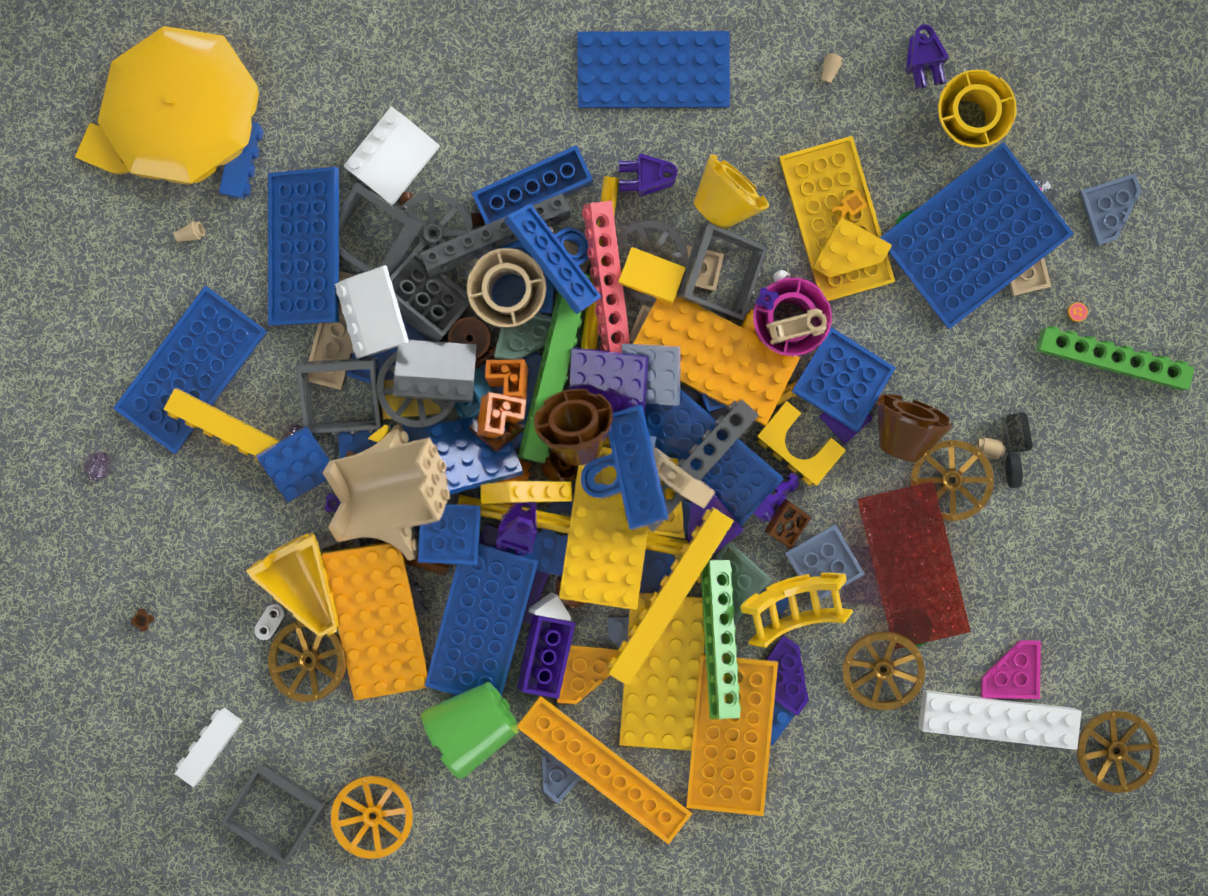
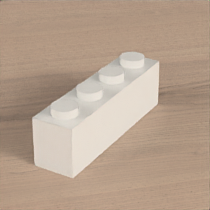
M226 708L215 711L210 718L212 722L209 727L205 726L199 733L201 738L198 742L194 741L187 750L190 752L186 758L183 757L176 765L178 770L175 774L192 787H195L201 781L243 722Z

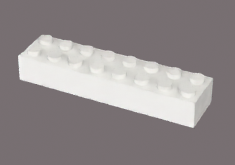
M923 690L918 728L923 732L1077 750L1081 711L1070 707Z

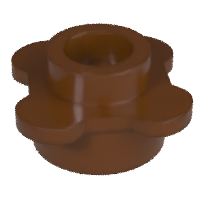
M139 609L134 618L131 619V624L140 628L143 632L147 631L149 624L154 621V616L147 614L145 609Z

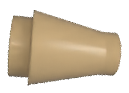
M828 53L827 57L824 58L822 81L832 83L833 78L843 64L841 62L842 57Z
M193 221L174 232V237L178 243L200 240L201 237L205 236L204 228L199 221Z

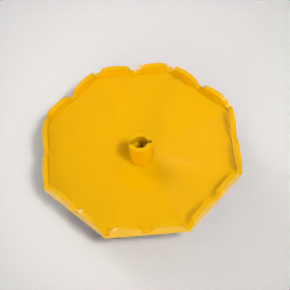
M163 26L111 62L98 124L131 174L149 179H164L169 182L185 185L199 183L213 174L219 165H225L238 157L248 144L252 128L251 117L254 115L258 103V86L223 35Z

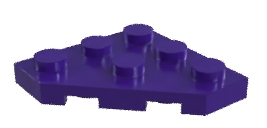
M794 473L788 476V482H782L775 488L776 494H769L754 512L756 518L762 524H765L766 521L768 523L771 521L777 507H780L785 499L788 500L786 498L790 491L793 493L799 486V477Z
M715 494L705 508L691 501L687 540L690 543L693 538L691 533L697 525L700 527L704 521L701 518L707 509L711 510L714 507L733 519L734 522L713 555L744 531L742 526Z
M782 635L765 660L778 661L775 701L798 716L809 701L800 647Z

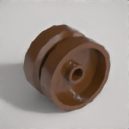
M465 317L457 320L451 326L448 333V343L477 345L476 358L488 351L492 343V333L489 326L483 320L476 317ZM472 335L473 341L468 342L466 336Z

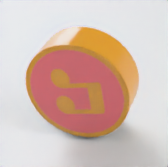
M1080 302L1070 305L1067 310L1068 318L1074 322L1084 320L1088 315L1087 307Z

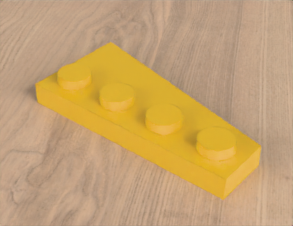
M676 458L670 459L676 465L679 462ZM659 478L660 484H661V487H662V486L664 485V483H663L662 480ZM672 488L664 490V497L666 499L674 497L675 493ZM682 501L668 515L669 519L663 521L654 532L648 528V533L685 539Z

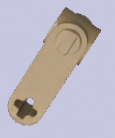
M818 308L807 311V314L766 325L770 330L771 344L810 334L816 336L824 334V330H827L826 317L822 310H818ZM811 318H818L820 326L813 327L811 325Z

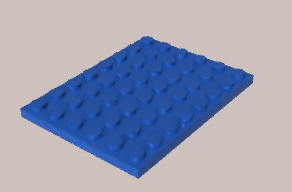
M1002 142L882 235L880 239L892 245L889 254L946 328L950 329L1074 233L1007 145Z

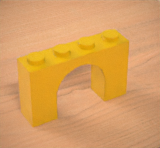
M785 401L768 421L767 425L756 436L758 439L757 443L765 450L767 447L772 450V456L781 462L783 459L788 464L786 467L791 472L801 474L803 476L801 480L807 485L811 486L813 484L817 486L846 450L835 440L829 438L820 450L809 459L803 460L792 456L786 448L785 436L801 412Z
M501 482L481 484V504L518 502L543 504L572 501L571 482Z

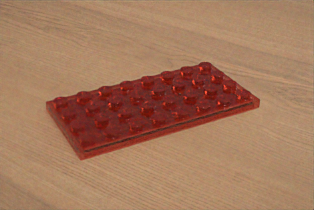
M934 481L858 498L857 501L889 631L906 637L915 645L970 633L971 630ZM896 642L894 649L903 648L904 646Z

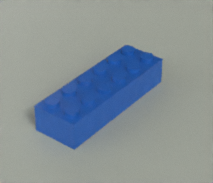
M575 145L473 192L472 195L485 224L488 225L509 216L528 204L533 206L561 193L564 197L592 185L593 179L578 146Z

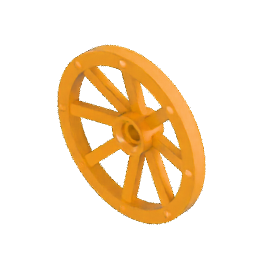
M364 776L347 784L337 795L331 810V826L337 841L351 854L366 859L382 858L399 849L407 839L413 823V809L406 792L394 781L381 776ZM369 784H379L387 787L377 805H374ZM362 785L368 808L346 795L354 788ZM392 791L400 798L404 806L388 810L381 809ZM342 801L362 812L363 815L339 820V809ZM370 813H375L376 818L371 819ZM405 814L403 832L401 833L383 817ZM363 821L364 825L351 843L344 836L341 827ZM378 824L398 838L393 844L384 849L381 847ZM369 827H372L375 850H365L357 847V844Z

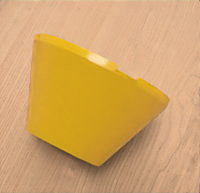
M969 70L955 76L944 87L938 102V117L946 134L955 142L971 148L988 147L1005 137L1016 118V100L1011 88L1001 77L998 78L985 70ZM971 101L978 104L985 114L984 127L975 128L964 123L958 112L959 102Z
M712 154L707 160L693 202L698 211L712 224L724 230L765 211L769 207V203L764 195L760 197L757 194L756 190L758 188L727 161L722 160L720 162L716 160L718 156Z

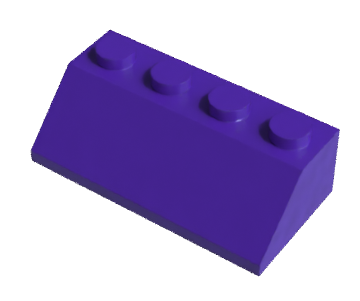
M533 615L517 689L524 693L559 699L575 622Z

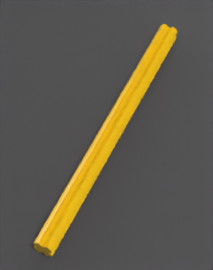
M604 176L600 202L612 201L613 214L615 216L619 178ZM598 219V223H597V226H598V227L600 226V220H599V219ZM599 238V245L602 246L603 241L601 238ZM604 257L601 258V263L603 266L605 265ZM590 276V281L593 285V278ZM596 302L588 306L585 311L581 348L593 350L597 348V327L599 323L598 317L595 314Z
M460 495L458 505L481 506L480 516L501 520V517L513 506L508 504H481V499ZM537 510L538 528L569 533L571 517ZM648 533L645 549L681 556L683 553L680 551L688 541Z

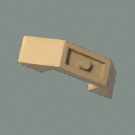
M655 447L653 454L659 478L682 496L705 508L715 491L700 480L694 479L670 461L671 458Z

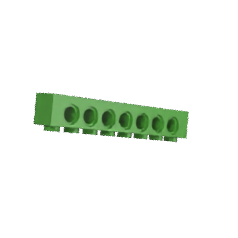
M1048 326L1040 331L1036 352L1181 391L1189 390L1195 367L1188 366V362H1173L1166 356L1154 357L1151 356V352L1140 351L1139 353L1133 351V348L1129 346H1114L1115 343L1110 341L1098 342L1095 337L1077 336L1078 333L1073 331L1061 332L1055 326ZM1057 338H1060L1062 340V347L1057 346ZM1076 343L1080 344L1081 346L1080 352H1077L1075 350ZM1094 348L1099 350V357L1094 356ZM1113 353L1118 356L1117 362L1112 360ZM1131 358L1136 360L1135 367L1130 363ZM1150 363L1155 367L1154 372L1149 370ZM1169 368H1171L1173 371L1172 377H1170L1167 373Z
M709 560L701 572L710 719L740 718L741 711L739 703L740 688L737 678L736 627L733 616L732 568L730 560Z

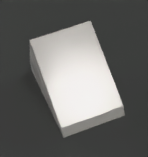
M552 592L532 605L528 611L535 615L567 621L571 620V616L559 599V596Z

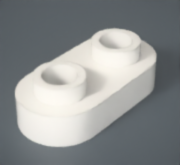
M272 604L266 608L255 626L254 631L257 638L268 640L274 635L285 616V611L281 605ZM273 610L277 612V616L275 618L271 615V612ZM262 627H265L267 629L266 634H263L261 632Z

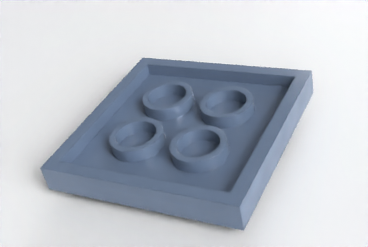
M622 344V353L648 356L645 404L680 405V346Z
M836 524L785 552L798 576L809 574L810 577L821 576V573L846 574L847 580L842 586L844 587L865 575ZM817 590L819 600L830 595L831 591Z

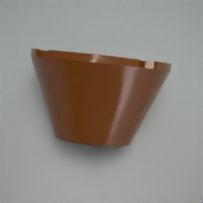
M570 389L554 394L544 401V405L540 410L536 411L534 416V427L538 437L559 458L570 465H585L596 459L613 422V411L608 400L601 394L595 395L589 393L586 389Z
M895 394L880 395L877 400L879 447L895 458L909 462L919 461L953 426L952 422L951 424L949 423L950 418L923 402L914 399L913 403L902 400L903 396Z

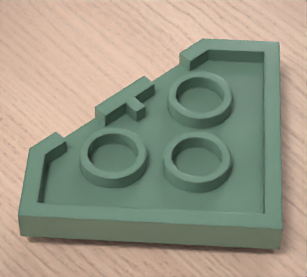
M536 314L532 319L519 326L501 327L494 360H520L544 347L552 317Z
M729 542L718 553L716 560H730L735 624L745 614L741 612L740 606L755 593L761 594L772 579L733 543Z

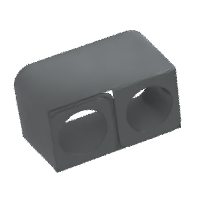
M1020 412L1001 417L1007 453L1015 454L1030 451L1033 448L1027 414ZM1020 414L1026 450L1011 452L1006 417Z

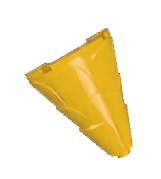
M313 532L287 542L246 570L252 580L271 594L277 602L293 613L297 620L317 636L321 637L325 634L329 636L337 631L339 622L333 593L329 589L319 544Z

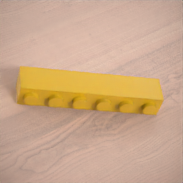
M178 388L173 390L164 407V410L168 411V416L177 420L180 417L185 420L186 425L194 429L196 426L203 429L202 433L213 438L215 435L221 438L220 442L227 446L233 444L239 447L238 451L245 455L250 453L256 456L280 442V440Z

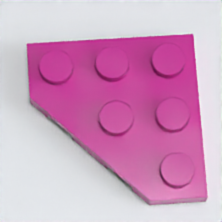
M1019 640L981 677V698L1040 699L1041 641Z

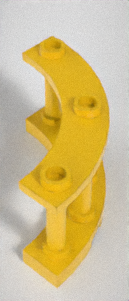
M821 573V576L810 577L809 574L796 576L765 587L766 591L759 595L758 593L752 595L740 606L742 613L753 616L756 634L748 641L749 645L766 648L782 634L809 624L825 622L845 623L853 613L852 609L842 608L839 589L847 581L846 574ZM817 590L831 591L834 608L821 609ZM809 591L813 610L799 613L795 594ZM788 597L792 615L779 619L775 602ZM768 607L772 623L763 628L760 614Z

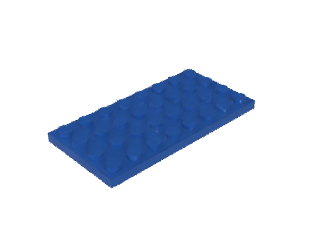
M729 31L578 32V108H730Z
M327 167L268 173V325L339 323V297L335 286L339 282V168Z
M205 285L113 409L172 453L177 454L195 429L186 425L185 420L180 417L177 420L168 416V411L164 410L173 390L178 388L213 406L268 331Z
M681 389L680 405L645 404L644 416L650 436L656 437L655 447L668 457L676 458L679 461L682 458L686 460L690 456L688 451L695 444L699 446L702 443L703 439L701 437L708 429L712 431L717 426L714 424L716 419ZM719 430L716 436L720 441H724L727 438V433L724 430ZM737 439L700 481L715 491L714 494L742 526L764 499L781 483L784 477L742 441ZM706 444L703 451L706 455L710 456L713 454L714 448L712 445ZM692 459L690 467L693 470H698L701 466L700 461Z
M479 543L477 565L457 564L425 687L459 695L489 682L502 696L539 563L538 559L521 556L520 554L517 555L510 551H502V549L498 550L495 547Z

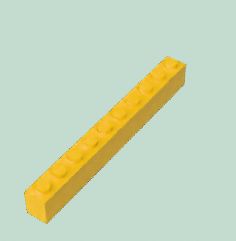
M714 507L711 510L707 509L701 518L704 521L700 527L697 525L691 533L693 538L690 543L686 542L680 551L683 554L679 560L676 558L670 566L672 571L669 576L665 575L659 584L662 587L658 593L655 591L649 599L651 604L647 609L644 608L639 615V623L631 627L628 633L630 637L627 641L623 640L618 648V651H620L616 658L612 657L607 666L609 667V675L627 686L632 682L734 522L733 519Z

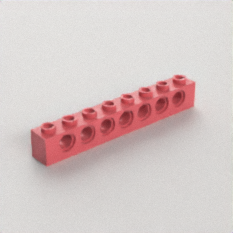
M612 201L589 203L583 205L582 216L585 220V237L588 240L589 247L587 255L591 263L590 276L593 278L595 289L602 296L596 301L595 314L598 317L599 323L597 331L601 338L600 350L622 353V344H630L623 285L618 284L621 268ZM597 218L600 220V226H599V227H598L597 224H596V219H597ZM599 238H601L603 241L602 246L599 245ZM602 257H604V259H605V265H604V266H603L602 263H601V258H602ZM605 276H606L607 279H608L607 285L604 284V277H605ZM607 296L610 297V303H609V304L606 302V297H607ZM610 314L613 317L612 323L609 322ZM612 334L615 335L614 343L611 340Z

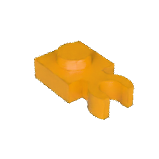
M857 189L841 200L843 203L842 207L836 206L831 211L833 213L836 210H840L842 213L841 217L844 218L847 212H849L850 216H853L868 205Z

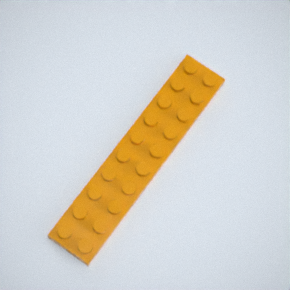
M541 695L517 724L519 730L668 845L692 815L690 810Z

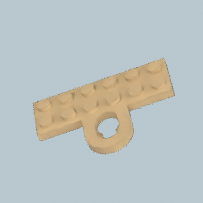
M339 271V282L356 275ZM340 300L339 323L318 324L308 361L350 359L351 354L354 353ZM347 370L308 373L309 382L342 390Z

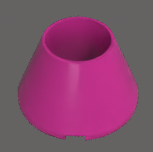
M784 278L767 287L768 291L778 293V298L774 302V308L767 310L766 307L755 304L753 312L754 327L760 340L772 351L786 356L803 355L817 348L828 335L832 321L831 307L829 301L821 292L822 290L815 284L801 278ZM792 303L798 306L804 314H807L809 310L817 308L822 310L826 317L827 330H824V334L816 336L810 334L771 344L770 330L766 325L774 322L773 312L777 305ZM816 317L811 318V325L819 327L820 320Z

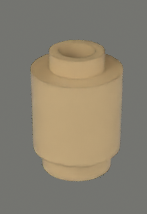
M985 437L977 439L975 447L982 451L987 458L998 460L1000 456H1004L1005 445H1003L1002 441Z

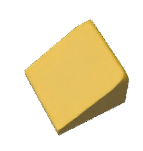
M384 425L368 439L375 442L381 441L390 432L391 426Z

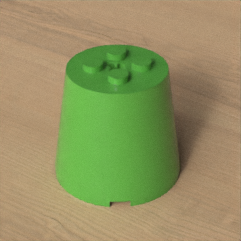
M489 682L431 706L421 713L423 726L433 747H439L443 754L441 760L459 779L467 777L518 733L516 719L510 711L508 701L505 698L503 699L498 690Z

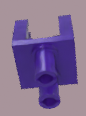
M920 25L909 40L905 71L906 74L913 73L915 89H920V87L922 89L928 86L924 73L927 70L932 71L934 86H937L938 83L940 85L946 83L943 66L949 57L930 25ZM921 30L927 31L929 34V38L925 34H921L919 32Z
M638 154L636 161L619 160V173L636 172L638 174L636 180L620 179L619 192L637 191L638 197H643L669 188L676 181L677 167L671 162L645 154ZM669 173L672 177L666 178L663 174Z
M536 502L515 503L501 517L495 544L498 550L503 545L502 551H506L510 547L514 549V553L519 555L520 551H522L521 556H525L526 553L532 554L537 530ZM524 504L530 505L531 509L524 510L521 508V506H524Z

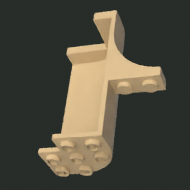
M401 424L393 426L391 431L381 441L369 449L353 456L328 462L323 474L341 502L328 526L337 542L360 537L376 538L395 546L408 560L416 558L419 552V540L413 535L411 527L439 521L447 499H449L445 472L446 464L441 460L437 447L433 445L430 438L407 443L409 440L408 435L403 430Z

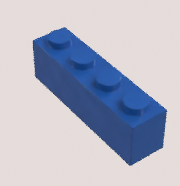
M251 121L250 139L242 150L243 152L234 160L225 164L219 193L223 196L246 200V196H249L251 193L249 181L250 177L253 178L255 175L253 163L254 159H258L259 148H257L258 141L262 140L264 133L263 129H261L262 126L258 122Z

